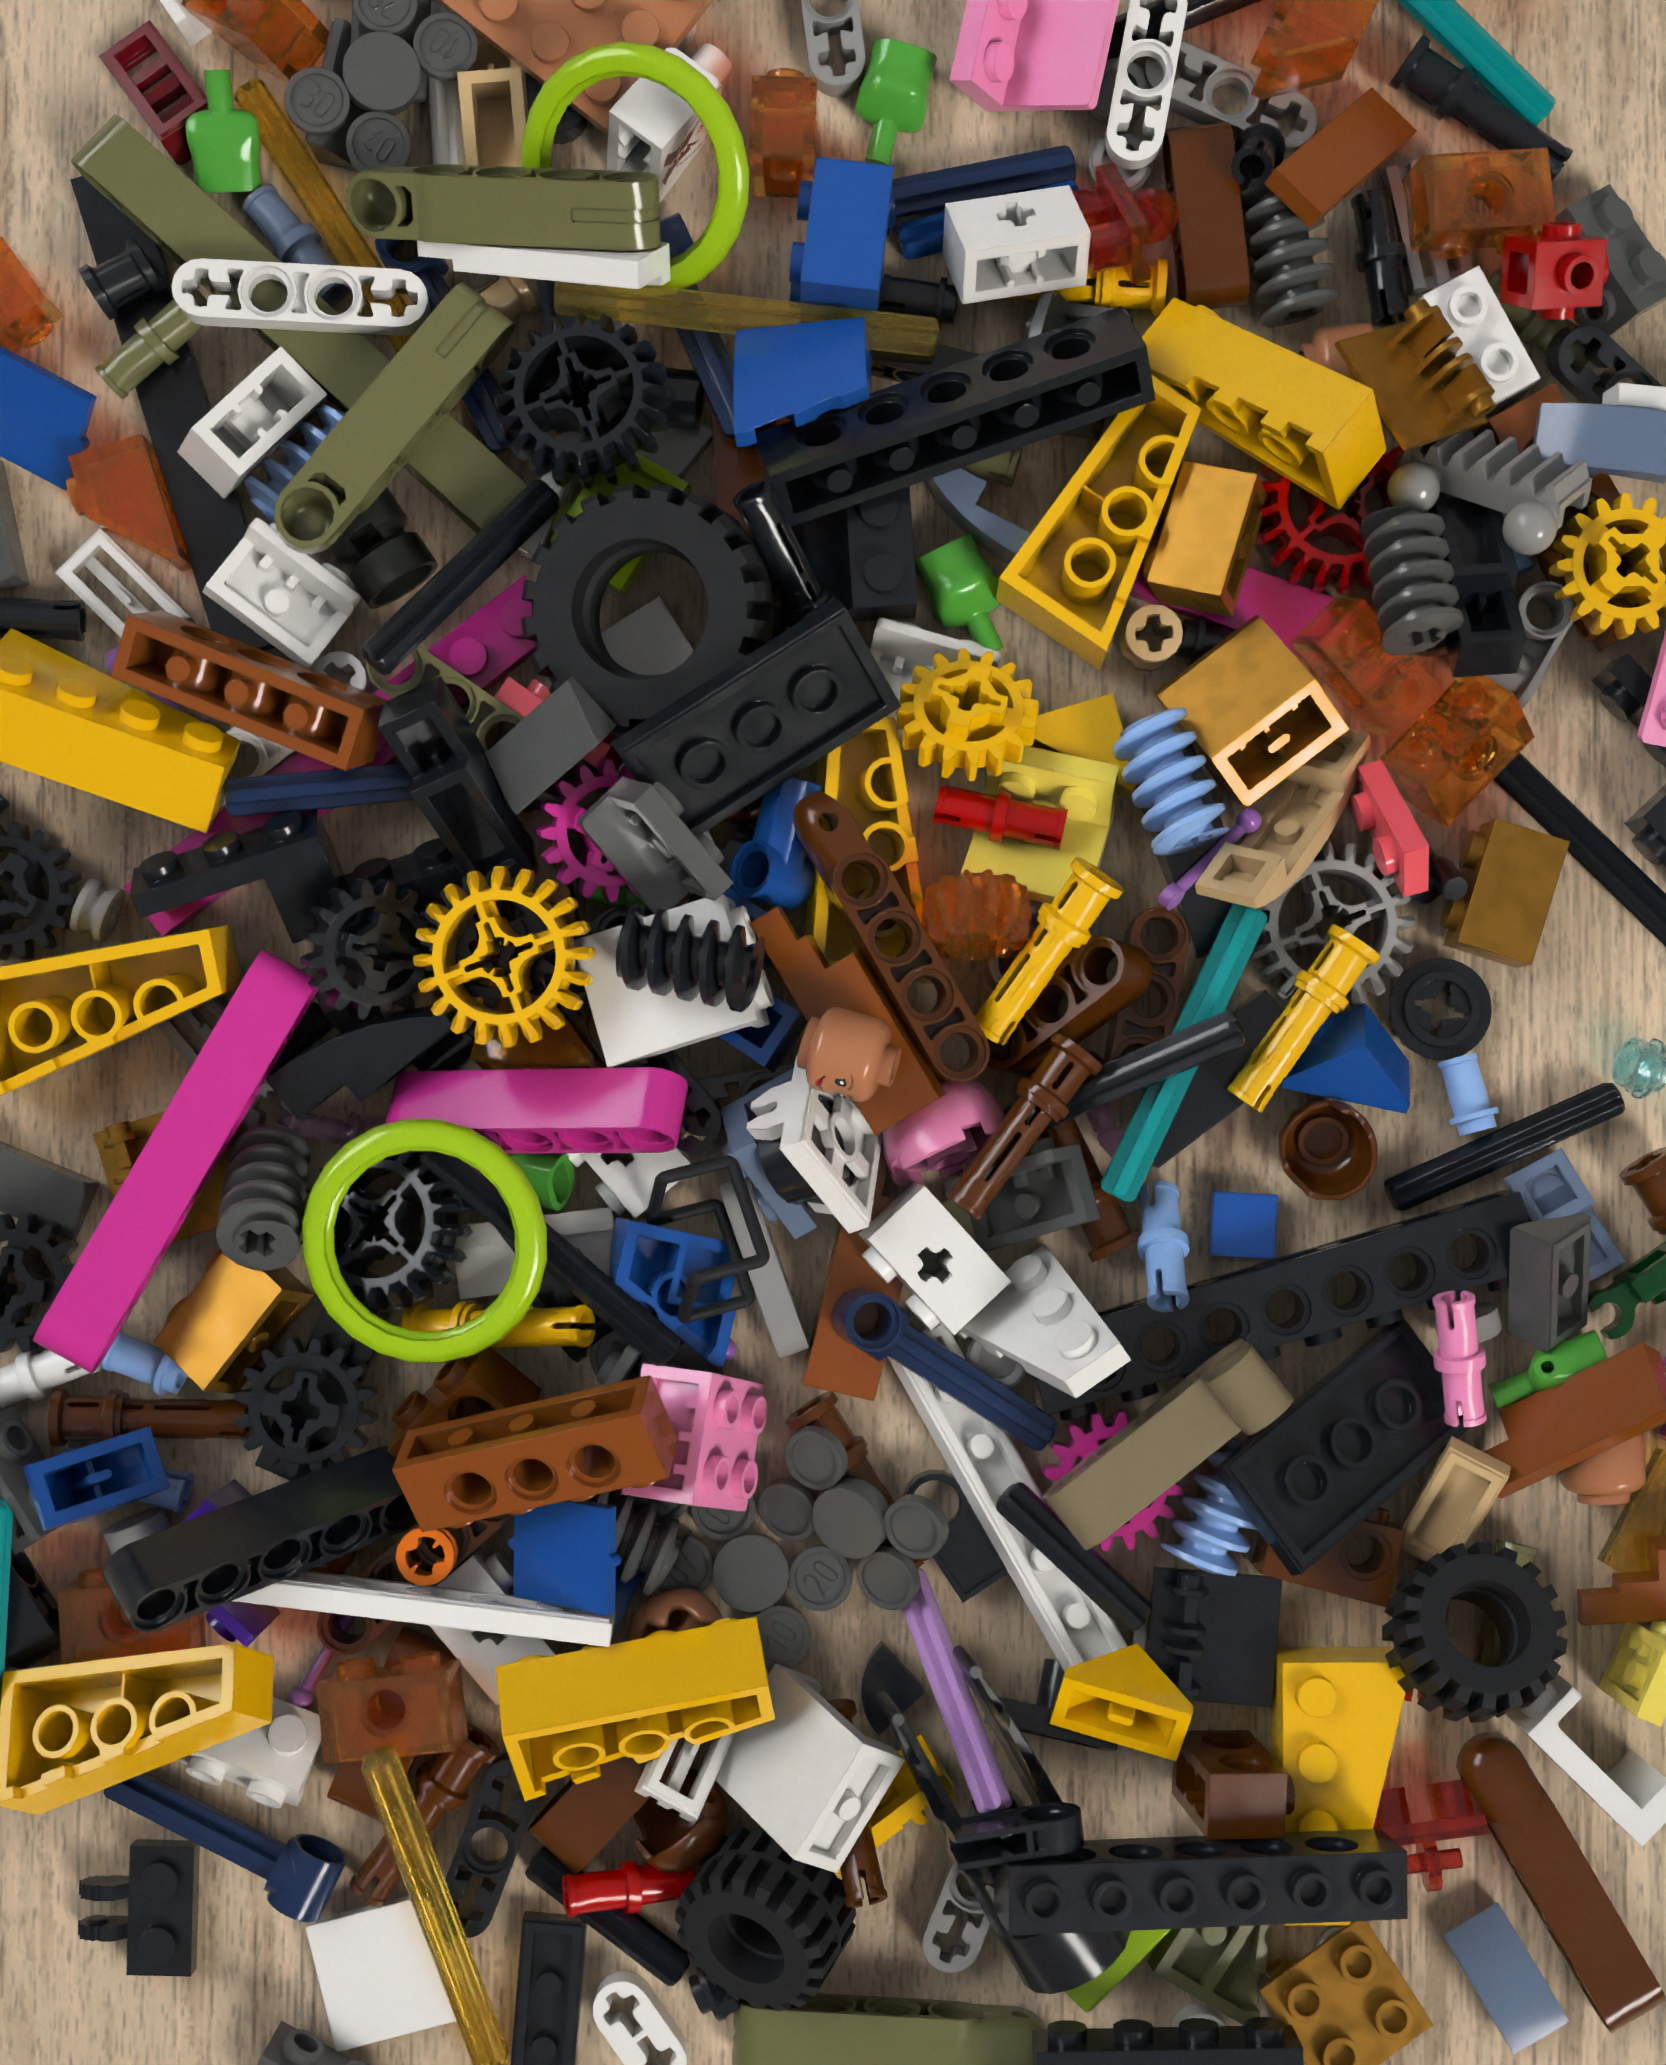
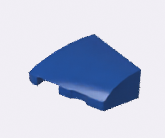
M865 317L736 330L733 416L737 447L750 446L757 443L755 428L783 417L791 419L795 427H799L816 420L821 414L829 410L845 409L870 399L872 359Z
M615 1217L610 1249V1278L633 1300L639 1302L707 1363L724 1367L736 1310L691 1323H681L677 1318L688 1277L698 1270L731 1262L724 1240ZM736 1275L700 1284L693 1308L730 1299Z

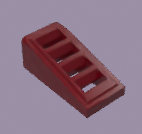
M149 20L99 55V57L177 165H184L192 159L186 136V119L192 113L208 109L207 96ZM156 51L158 52L159 57L131 77L128 76L127 72ZM171 72L173 73L171 76H169L167 79L162 81L160 84L152 88L144 95L141 94L148 88L156 84L158 81L163 79L165 76L170 74ZM186 93L188 94L185 98H183L182 100H180L178 103H176L175 105H173L172 107H170L168 110H166L165 112H163L161 115L157 116V114H158L159 112H161L163 109H165V108L168 107L170 104H172L173 102H175L177 99H179L180 97H182V96L185 95Z

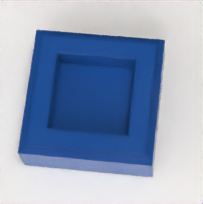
M1211 1191L1208 1254L1212 1256L1275 1259L1278 1195Z

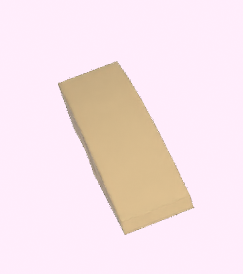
M475 33L478 41L476 62L471 71L457 72L465 165L522 167V139L529 114L526 72Z

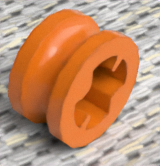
M417 1525L403 1536L397 1546L395 1558L398 1570L406 1580L415 1585L429 1586L439 1583L448 1576L457 1563L459 1549L457 1540L449 1529L440 1528L422 1532L419 1525ZM423 1537L433 1538L436 1541L432 1547L436 1548L438 1545H441L445 1557L438 1559L433 1564L432 1571L420 1569L422 1560L414 1563L411 1558L410 1551L417 1549L421 1545Z

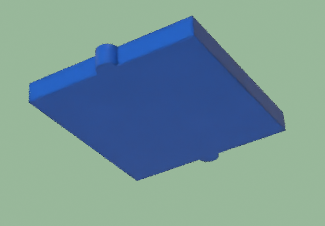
M0 346V456L63 490L72 487L81 451L90 445L86 433L97 396Z
M568 1500L536 1507L525 1514L514 1515V1537L508 1541L509 1547L514 1550L513 1596L605 1616L615 1613L616 1566L621 1564V1557L616 1553V1506L587 1500L581 1502Z

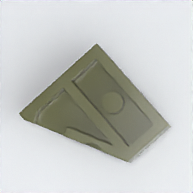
M1270 1925L1171 1929L1160 1940L1147 1963L1155 1974L1245 2026L1244 2023L1247 2019L1260 2017V2011L1256 2006L1259 1973L1265 1974L1268 1948L1265 1943V1934Z

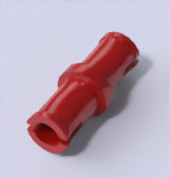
M941 783L933 824L939 825L941 823L990 834V841L1001 843L1003 837L1051 846L1053 849L1059 850L1068 809H1058L1011 799L1012 792L999 790L998 796Z
M635 1860L620 1861L617 1869L577 1875L566 1874L562 1878L564 1909L568 1918L579 1914L620 1908L623 1909L625 1914L638 1913L641 1911L642 1905L680 1899L682 1893L696 1875V1870L692 1868L673 1874L657 1871L655 1867L649 1864L637 1866Z

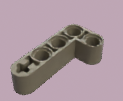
M1238 1339L1213 1355L1067 1472L1047 1490L1043 1499L1084 1550L1091 1549L1111 1536L1241 1430L1246 1435H1252L1268 1426L1291 1406L1294 1397L1253 1345L1243 1339Z

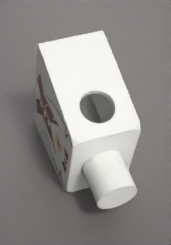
M704 43L692 58H689L677 48L669 47L665 49V51L681 57L707 77L721 95V83L732 71V65L728 57L720 49L712 44ZM639 78L609 111L607 170L639 171L658 175L659 202H661L709 138L703 122L687 102L669 88L651 80Z

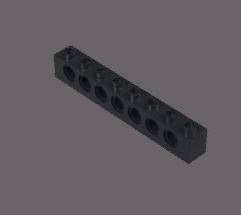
M1502 1190L1187 1285V1291L1190 1300L1189 1304L1183 1309H1179L1176 1306V1296L1172 1295L1174 1312H1159L1151 1309L1147 1304V1297L1097 1312L1120 1342L1131 1361L1077 1398L1033 1376L1042 1408L1047 1415L1059 1412L1062 1421L1079 1418L1098 1410L1096 1400L1120 1394L1122 1402H1130L1154 1395L1159 1392L1156 1382L1180 1375L1182 1380H1184L1213 1355L1238 1339H1243L1252 1344L1265 1361H1269L1282 1355L1279 1346L1304 1339L1305 1346L1311 1347L1332 1342L1343 1337L1340 1327L1365 1320L1367 1328L1392 1324L1404 1319L1403 1308L1426 1302L1428 1310H1435L1432 1299L1436 1294L1442 1292L1456 1291V1301H1461L1460 1293L1463 1290L1486 1283L1490 1292L1508 1289L1510 1230L1514 1226L1529 1222L1521 1193ZM1468 1234L1477 1245V1256L1469 1267L1459 1270L1451 1259V1248L1459 1237ZM1409 1253L1416 1262V1276L1409 1285L1397 1288L1389 1276L1390 1265L1398 1255ZM1348 1271L1356 1282L1355 1295L1347 1304L1334 1306L1328 1297V1284L1334 1275ZM1280 1290L1290 1291L1295 1299L1293 1316L1285 1323L1272 1324L1266 1315V1303L1269 1297ZM1216 1309H1229L1235 1320L1233 1333L1222 1342H1210L1204 1333V1322L1207 1316ZM1156 1327L1169 1328L1174 1337V1347L1171 1353L1166 1358L1158 1361L1146 1359L1142 1351V1342L1145 1335Z

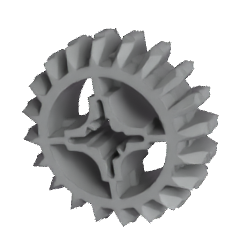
M1327 839L1315 860L1312 861L1299 879L1277 899L1258 908L1267 915V922L1260 935L1261 945L1255 946L1249 960H1255L1264 955L1267 957L1270 964L1262 968L1256 975L1260 982H1267L1278 973L1283 977L1275 992V996L1279 999H1287L1296 989L1294 983L1297 981L1295 976L1300 970H1303L1293 962L1286 951L1307 946L1320 953L1328 941V935L1319 937L1317 934L1305 938L1300 937L1301 932L1314 928V924L1319 923L1323 919L1321 909L1327 910L1326 918L1333 915L1341 918L1353 914V920L1340 924L1342 929L1352 935L1360 925L1373 919L1375 920V937L1371 948L1381 958L1376 965H1367L1346 995L1349 1002L1348 1005L1351 1008L1363 1004V993L1360 984L1374 996L1381 995L1386 991L1384 982L1377 973L1378 971L1390 977H1398L1402 973L1403 968L1389 955L1391 952L1408 954L1412 951L1413 944L1408 940L1397 938L1396 934L1397 930L1415 927V918L1411 916L1397 917L1395 907L1408 903L1411 897H1403L1401 892L1390 896L1386 887L1395 881L1391 874L1385 876L1381 874L1379 877H1376L1372 873L1377 867L1374 852L1367 854L1357 865L1355 864L1357 845L1347 842L1339 850L1337 859H1334L1333 846L1331 841ZM1319 875L1336 876L1350 882L1361 891L1367 901L1351 906L1342 904L1334 897L1329 886H1323ZM1300 881L1304 891V895L1300 897L1303 905L1302 919L1297 926L1279 933L1278 921L1282 903L1290 889Z

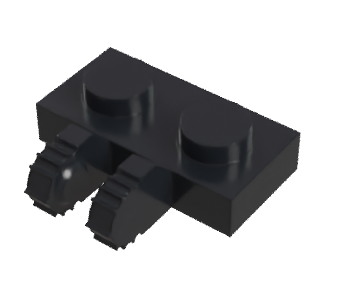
M136 1839L130 1845L129 1876L95 1875L79 1880V1895H81V1899L115 1901L129 1898L128 1916L93 1915L78 1920V1935H80V1939L85 1941L112 1942L127 1938L126 1975L191 1977L197 1969L200 1845L190 1840Z

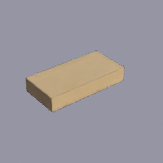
M1452 1436L1399 1526L1406 1532L1402 1550L1426 1562L1435 1554H1441L1450 1546L1463 1543L1465 1548H1467L1507 1482L1511 1466Z

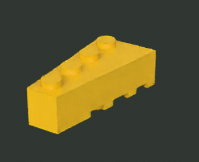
M1173 297L1141 337L1147 345L1151 375L1202 408L1197 420L1199 425L1337 510L1342 508L1387 450L1381 426V417L1372 388L1221 319L1214 311L1204 305H1197L1195 307Z
M1153 375L1152 381L1156 400L1118 413L999 577L996 594L998 602L1099 671L1107 655L1202 409Z
M11 628L0 640V762L204 833L208 832L221 810L225 798V782L231 779L241 740Z
M884 717L818 760L816 785L822 786V792L849 809L872 851L880 855L888 864L929 936L928 927H930L926 901H923L917 865L919 857L916 838L912 834L907 802L909 798L895 717ZM820 817V827L825 831H829V821L824 817ZM851 863L845 867L841 881L844 890L855 899H865L873 887L871 873L860 864ZM813 864L815 884L811 896L807 900L805 935L812 934L829 965L832 966L858 950L830 903L824 888V882ZM891 920L881 922L875 931L877 948L889 957L897 956L905 945L903 929ZM918 977L913 981L915 983H932L924 977Z
M231 924L0 965V1096L14 1092L236 990L242 981Z
M757 1617L741 1620L737 1618H724L705 1627L678 1632L661 1630L653 1632L642 1639L610 1644L609 1647L587 1645L579 1651L548 1657L530 1655L519 1659L515 1663L496 1666L502 1738L524 1801L547 1795L545 1783L564 1776L571 1775L572 1781L576 1785L601 1777V1764L625 1756L633 1758L637 1764L662 1757L661 1753L670 1746L671 1741L683 1737L687 1742L698 1745L775 1719Z
M231 1643L3 1672L0 1707V1807L40 1815L272 1723L274 1656Z
M1277 1647L1272 1707H1270L1271 1755L1290 1774L1295 1790L1294 1810L1292 1814L1286 1815L1285 1833L1373 1829L1405 1697V1691L1397 1682L1405 1677L1400 1665L1389 1668L1385 1654L1394 1649V1647ZM1351 1921L1284 1924V1926L1350 1925Z

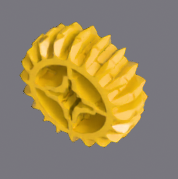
M495 866L491 874V888H489L485 877L480 871L469 872L467 874V885L470 895L468 896L458 885L448 884L444 888V893L453 908L449 910L436 903L429 904L426 912L432 919L440 923L438 930L418 928L416 932V938L420 941L433 943L432 954H418L413 957L415 966H433L435 977L423 979L419 982L420 992H433L438 989L442 991L444 996L431 1007V1011L435 1016H442L453 1008L458 1010L450 1027L454 1033H464L473 1021H477L474 1032L477 1044H488L493 1037L495 1028L498 1027L499 1040L502 1047H513L518 1039V1025H520L524 1036L530 1043L541 1040L542 1028L539 1022L540 1017L549 1027L558 1030L565 1025L564 1017L556 1007L558 1003L571 1010H579L583 1001L578 995L568 990L570 983L589 986L593 982V975L585 971L575 970L576 959L589 960L595 958L596 949L589 946L575 948L573 938L588 933L591 930L590 923L588 921H577L570 925L567 924L565 918L576 910L578 902L575 898L568 897L553 906L551 902L557 894L559 887L556 881L547 879L533 893L535 873L533 870L521 869L512 887L508 868L505 866ZM509 900L526 906L542 919L548 930L537 934L520 936L513 931L507 917H501L496 902ZM477 912L480 919L476 923L479 934L478 947L472 955L456 964L455 951L459 934L466 922ZM500 937L504 938V946L527 947L533 945L531 949L518 953L519 957L509 962L512 972L509 976L505 975L506 967L495 968L490 966L477 969L478 965L492 960L491 957L500 952L498 942L501 940ZM555 949L556 961L552 979L544 993L533 1003L529 993L533 989L530 979L531 966L537 958ZM483 977L489 978L497 984L503 997H509L514 1012H501L484 1006L469 994L463 983Z

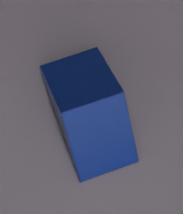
M1363 1003L1326 1019L1286 1078L1282 1080L1281 1088L1407 1114L1410 1106L1409 1061L1366 1003Z
M150 1426L23 1467L43 1531L91 1519L170 1488Z

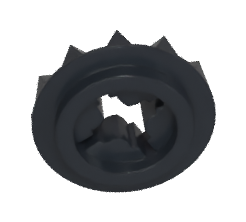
M1435 958L1414 965L1402 973L1394 989L1389 994L1390 1017L1388 1022L1394 1028L1401 1045L1426 1059L1447 1060L1466 1054L1482 1040L1490 1024L1492 1006L1485 983L1473 969L1456 960ZM1447 983L1444 991L1447 994L1445 999L1446 1005L1455 1008L1454 1012L1464 1014L1463 1019L1459 1017L1441 1019L1438 1027L1434 1028L1431 1035L1433 1027L1430 1025L1431 1014L1423 1011L1421 1006L1415 1005V1001L1436 999L1439 991H1442L1444 984Z

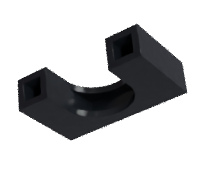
M1271 2017L1247 2019L1244 2023L1245 2026H1219L1217 2022L1210 2019L1189 2018L1180 2021L1179 2027H1153L1150 2022L1144 2020L1125 2019L1115 2022L1113 2028H1087L1082 2022L1060 2020L1048 2024L1047 2029H1032L1033 2065H1304L1303 2046L1293 2026L1284 2025L1283 2021Z

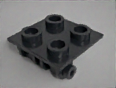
M1154 1566L1151 1596L1153 1610L1149 1620L1147 1654L1192 1704H1194V1701L1272 1707L1282 1580L1263 1575L1237 1573L1236 1576L1213 1574L1203 1570Z

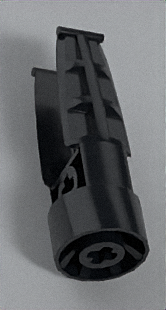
M955 1646L952 1653L1033 1805L1063 1802L1005 1705L982 1674L983 1671L963 1646ZM881 1691L877 1694V1702L889 1718L910 1771L947 1845L943 1819L960 1817L904 1715L889 1694ZM1010 1793L1012 1805L1008 1809L1017 1808L1018 1806ZM972 1800L971 1804L975 1809L976 1813L979 1814L974 1804V1801ZM994 1865L960 1870L1024 1985L1035 1993L1055 1994L1064 1992L1095 1979L1116 1961L1126 1947L1130 1931L1009 1936L996 1915L994 1902L985 1888L986 1885L994 1888Z

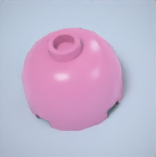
M937 1078L946 1093L944 1096L881 1132L883 1155L893 1182L898 1186H910L913 1182L922 1185L924 1183L920 1172L938 1170L942 1179L963 1172L961 1164L971 1161L976 1157L984 1143L1006 1116L993 1094L973 1079L959 1082L945 1081Z

